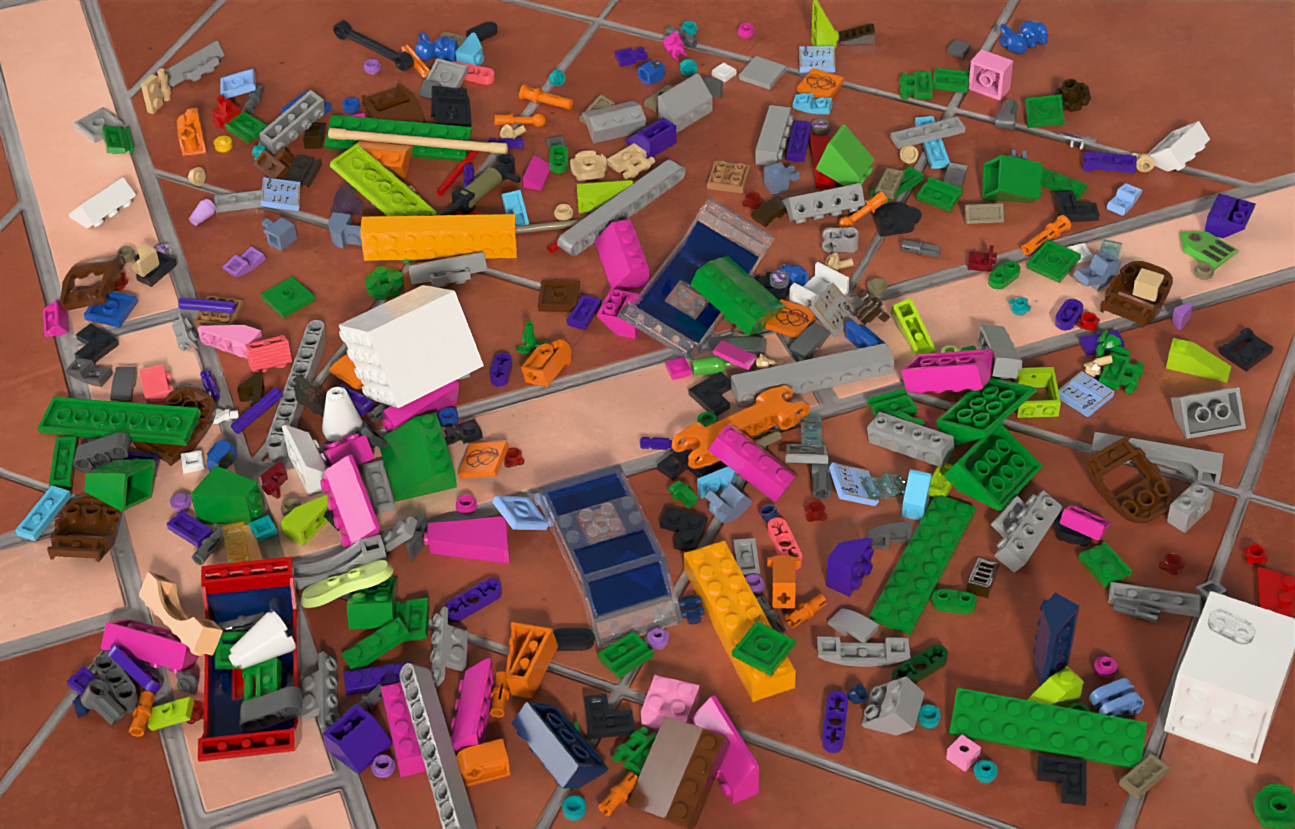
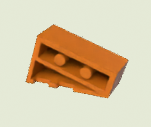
M511 622L510 652L507 658L505 678L511 695L533 699L558 648V644L551 628Z

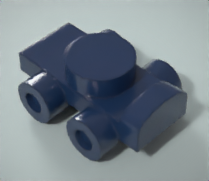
M695 594L682 596V599L678 600L679 608H684V610H681L682 619L687 618L690 625L700 623L701 616L705 615L704 607H698V605H702L701 597L697 596L695 598Z

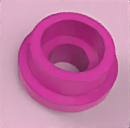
M743 23L738 28V35L742 38H750L755 34V29L750 23Z
M461 495L456 502V510L461 514H471L477 509V502L471 495Z
M1101 656L1094 662V669L1097 675L1102 678H1110L1117 671V662L1111 657Z

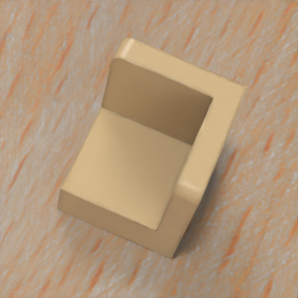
M141 243L137 247L140 259L130 266V270L144 277L160 263L157 251Z
M1142 268L1135 280L1133 295L1155 302L1164 275Z

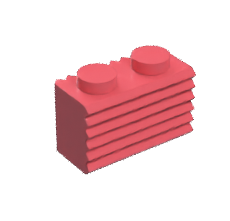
M284 335L245 345L249 367L253 372L262 371L264 373L268 368H283L287 366V363L292 362L289 342Z
M164 365L139 370L146 404L163 405L166 402V397L174 392L172 384L168 385V383L172 382L169 370L165 371Z

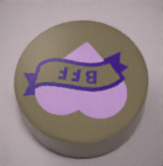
M816 119L812 122V132L814 134L825 135L829 132L830 123L827 120Z

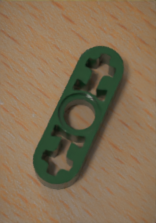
M938 644L930 646L894 668L891 681L898 680V676L901 678L907 676L916 684L946 665L948 650ZM915 664H923L926 668L924 670H917L913 666Z

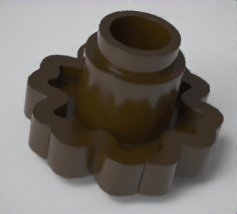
M1075 79L1065 80L1062 87L1057 88L1054 95H1062L1063 111L1067 109L1069 112L1079 111L1082 109V106H1087L1091 100L1089 87L1083 82L1078 83Z
M863 289L857 293V296L863 303L856 309L857 311L854 315L864 325L868 322L871 323L876 317L883 322L890 318V315L882 307L883 303L876 296L872 298Z

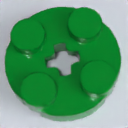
M385 266L376 267L375 271L371 272L365 279L368 295L378 300H386V297L391 295L392 298L398 296L404 289L403 274L400 271L386 268Z
M1270 784L1265 786L1262 791H1258L1254 799L1253 810L1262 827L1295 829V794L1291 792V788L1281 784ZM1275 804H1280V807L1285 808V810L1275 809Z

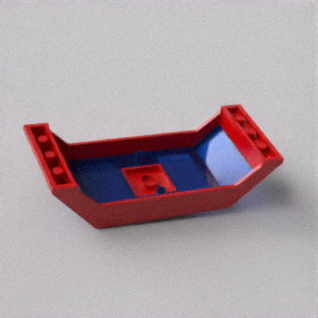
M292 556L201 566V586L205 619L212 620L219 626L220 622L238 619V616L241 615L246 617L263 611L264 614L271 610L272 612L274 611L286 625L288 637L292 636L296 645V649L292 652L277 657L281 661V689L286 687L301 689L300 619ZM222 641V644H236L238 641ZM205 654L203 735L201 738H198L199 762L296 751L302 739V717L300 715L256 732H244L240 728V706L244 700L242 669H215L214 654ZM256 677L254 678L253 697L256 696Z

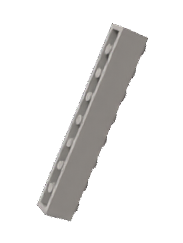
M886 343L732 375L731 391L738 407L750 405L756 402L757 397L761 393L783 385L792 387V395L890 375L893 374L894 358Z

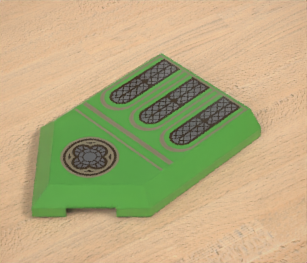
M1180 232L1183 252L1199 262L1211 264L1213 270H1216L1239 251L1209 232Z

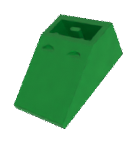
M391 576L375 586L350 592L347 601L349 629L382 628L395 620L398 577Z

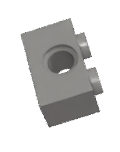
M1195 481L1170 505L1167 522L1182 532H1187L1210 510L1214 492Z

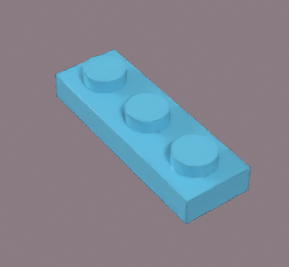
M51 485L16 528L17 536L36 541L71 498L70 491Z

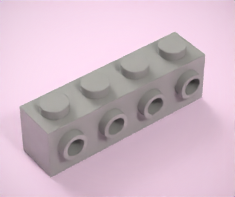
M312 90L307 92L259 133L260 141H262L261 145L266 146V150L274 156L281 149H285L304 130L309 129L312 123L323 117L325 113L324 100Z
M769 106L756 147L755 164L770 166L783 159L784 149H786L787 145L786 137L790 135V126L793 125L794 120L790 107Z
M859 183L785 199L789 222L795 221V224L807 222L806 218L813 217V220L825 218L824 214L831 213L832 217L842 215L844 210H849V213L857 212L860 207L865 206L862 186Z
M981 324L977 344L980 350H993L991 375L1004 380L1016 379L1018 371L1020 372L1022 369V359H1020L1018 351H1016L1014 343L1011 341L1005 327Z
M879 412L867 427L869 443L936 466L943 467L955 452L953 436Z
M1044 490L1037 496L1033 494L1025 504L1028 507L1026 509L1023 508L1016 516L1018 519L1017 523L1014 522L1006 531L1009 535L1003 537L997 544L999 549L994 556L1014 573L1026 564L1063 508Z

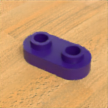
M1076 299L1066 300L1056 314L1055 326L1061 330L1072 329L1083 313V303Z

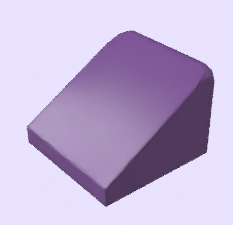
M1192 302L1174 308L1172 323L1178 330H1181L1190 320L1193 308Z

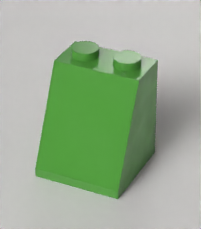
M843 124L828 143L816 170L843 186L859 183L863 186L867 179L866 177H869L874 169L871 166L875 159L850 129Z

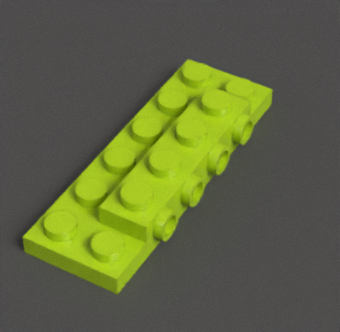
M358 144L331 161L330 167L387 216H424L428 214L437 216V212L424 202L419 195L409 189L405 183H402L392 172L388 171Z

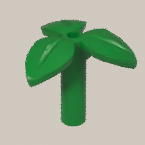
M528 321L525 323L526 327L522 334V342L526 345H519L516 351L521 354H530L532 348L535 350L542 344L550 343L548 341L536 342L533 322Z
M1105 330L1100 335L1098 342L1101 344L1096 347V359L1103 357L1104 350L1106 349L1126 357L1130 355V350L1119 346L1122 344V341L1115 335L1108 336V330Z

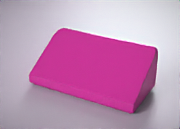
M534 155L523 176L524 188L541 191L550 173L549 163Z
M56 300L43 309L45 337L69 333L68 311H64L60 301Z
M724 340L720 341L713 351L714 355L747 370H752L757 358L756 355Z
M1075 505L1065 508L1060 520L1061 525L1095 540H1100L1111 524L1109 520Z

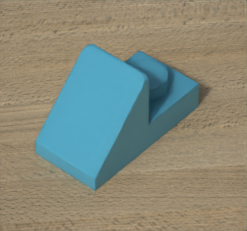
M521 190L502 194L505 214H515L516 226L530 225Z
M728 466L698 478V495L702 499L705 498L709 490L714 493L719 491L722 493L730 483L735 486L737 473Z

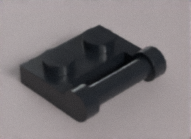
M1245 328L1240 332V335L1229 343L1222 344L1218 351L1220 355L1247 372L1270 355L1273 351V346L1254 335L1250 328ZM1242 342H1248V344L1239 349L1237 352L1232 351Z

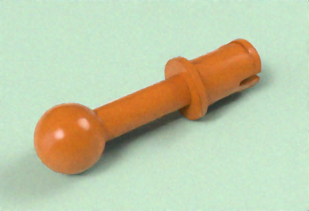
M513 113L507 115L494 114V125H511L513 127V124H533L536 127H541L546 123L545 116L540 113L535 114L533 117H513Z
M880 191L870 200H865L866 205L850 217H842L839 220V228L853 227L854 222L868 212L875 213L878 207L888 202L884 193Z

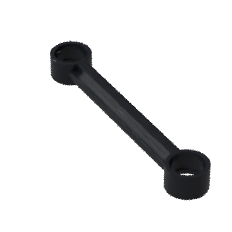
M345 20L333 26V31L340 40L349 38L394 61L397 68L402 72L414 66V60L408 52L404 51L399 54L352 30L350 24Z

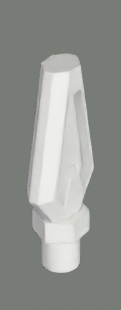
M216 409L213 424L239 418V410Z

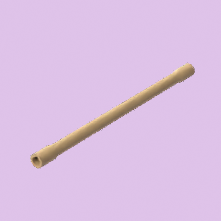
M329 128L328 132L329 139L450 148L495 154H507L508 152L507 143H486L384 134Z

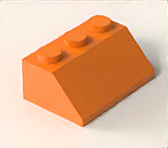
M367 141L356 143L374 159L378 160L388 171L392 172L395 177L406 179L413 146Z

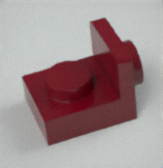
M990 245L989 253L969 251L968 270L991 272L992 264H996L997 253L993 252L994 245Z
M280 461L261 475L262 489L267 495H272L276 499L280 498L279 486L288 480L286 466Z

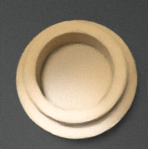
M912 145L904 146L900 151V158L904 163L911 164L917 160L918 151Z
M196 167L190 170L189 180L191 183L197 186L204 183L206 175L203 168Z
M560 204L554 211L555 218L566 221L573 216V210L568 204Z

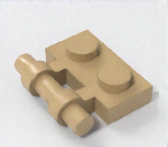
M162 68L157 70V76L151 74L141 83L147 112L154 114L163 105L162 98L165 101L171 99V89L167 84L168 76Z
M633 143L608 158L607 165L618 173L625 170L626 172L623 173V177L629 179L630 177H636L640 171L649 169L655 163V159L653 157L647 159L646 151Z

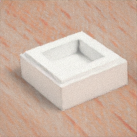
M724 62L712 70V76L723 82L728 81L737 73V69Z
M1085 243L1067 247L1081 254V259L1078 263L1092 260L1093 255Z
M202 450L181 454L184 474L205 470Z

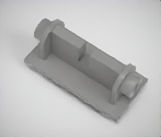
M179 312L180 319L175 320L172 324L179 349L187 351L191 346L199 349L196 341L198 337L192 329L194 327L193 322L189 317L185 318Z

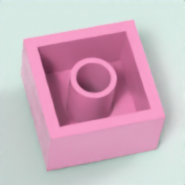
M980 50L971 60L969 90L1001 100L1010 90L1013 60Z
M655 675L641 710L642 726H645L648 730L658 732L665 716L690 723V719L695 715L700 703L699 685Z

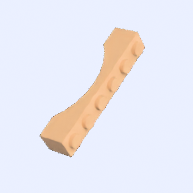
M148 572L139 593V597L145 602V605L150 607L154 614L163 620V624L169 626L172 633L177 635L181 642L191 649L190 652L198 656H203L204 654L213 655L223 630L212 620L195 617L188 619L179 603L176 583L168 575Z

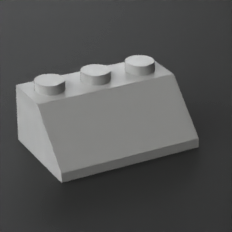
M698 73L658 96L659 120L665 118L675 124L677 133L712 112V95Z
M635 101L591 110L582 114L593 144L636 134L644 129L646 125V117L642 107Z
M1229 387L1171 398L1174 419L1185 439L1246 428L1239 387Z

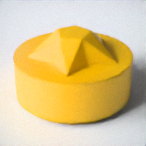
M228 136L217 137L214 140L215 150L218 152L229 151L233 147L231 138Z

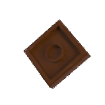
M542 280L538 311L572 312L579 302L580 281Z

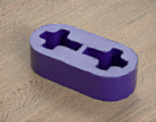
M499 353L494 357L490 370V381L494 386H504L509 381L512 370V357L508 353Z

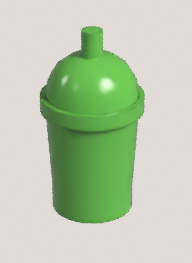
M716 355L693 359L694 375L716 374L724 372L726 366H731L730 362H725L723 358Z

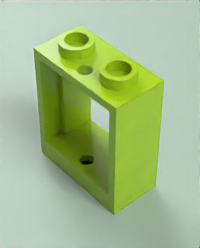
M1054 367L1022 368L1020 372L1018 371L1016 379L1011 378V382L1036 388L1048 387L1050 400L1025 401L1016 409L1017 418L1059 417L1061 400Z

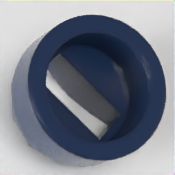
M768 504L760 509V515L768 523L769 520L778 517V511L775 505Z
M857 684L848 690L847 696L848 700L852 701L853 704H860L867 700L868 693L863 685Z
M81 698L72 700L77 718L85 716L90 712L91 709L86 708L81 703Z

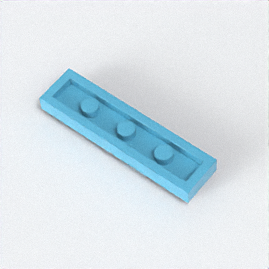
M933 116L915 118L916 127L935 122ZM941 138L922 143L931 169L948 167L950 161Z

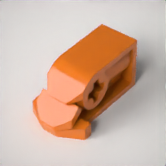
M198 107L187 109L185 115L183 114L177 120V131L182 154L186 156L205 153V139Z
M558 339L552 342V344L545 343L538 346L521 367L525 382L548 387L565 365H570V345L565 340Z
M789 555L767 558V567H773L772 608H795V568H801V559Z
M503 739L467 747L456 756L465 787L510 775L509 760Z

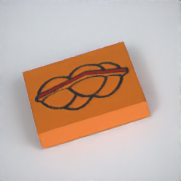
M812 68L797 86V92L813 93L814 98L817 99L832 98L844 84V77Z
M781 299L780 301L785 305V308L766 322L765 329L798 338L802 332L812 325L816 315L809 307Z
M497 441L470 444L457 473L459 478L497 476L509 448L508 442Z

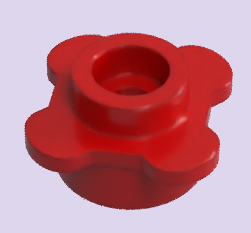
M1083 313L1080 316L1081 321L1077 323V326L1081 329L1096 331V325L1100 322V319L1094 313Z
M1251 544L1242 551L1246 555V563L1249 565L1266 564L1268 562V558L1265 556V548L1259 544Z

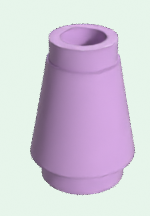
M208 199L200 201L189 217L190 222L198 226L215 214V205Z

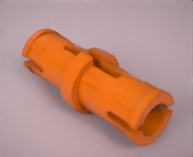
M818 593L808 602L801 603L794 612L785 617V620H788L786 621L787 625L794 629L804 620L811 619L814 613L827 605V602H824L826 601L825 597Z
M504 671L496 673L495 685L491 691L492 706L490 714L497 718L504 716L506 700L509 699L508 683L505 678L506 672ZM502 690L501 698L499 699V692Z
M143 691L141 693L139 703L134 708V717L129 728V733H132L131 735L143 736L146 724L152 714L151 708L156 697L150 691Z
M629 772L618 785H614L611 788V793L598 805L602 813L607 810L606 816H610L621 802L625 803L627 801L628 795L634 789L638 780L636 775L631 778L634 773Z

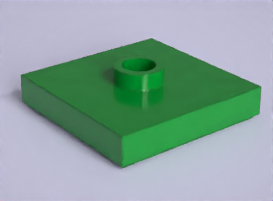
M1062 95L1025 98L1028 128L1065 125Z
M1047 240L1027 262L1026 268L1060 283L1081 259V254Z
M293 276L260 294L261 299L283 319L315 301V296Z
M756 621L732 650V657L772 676L794 649L796 640Z

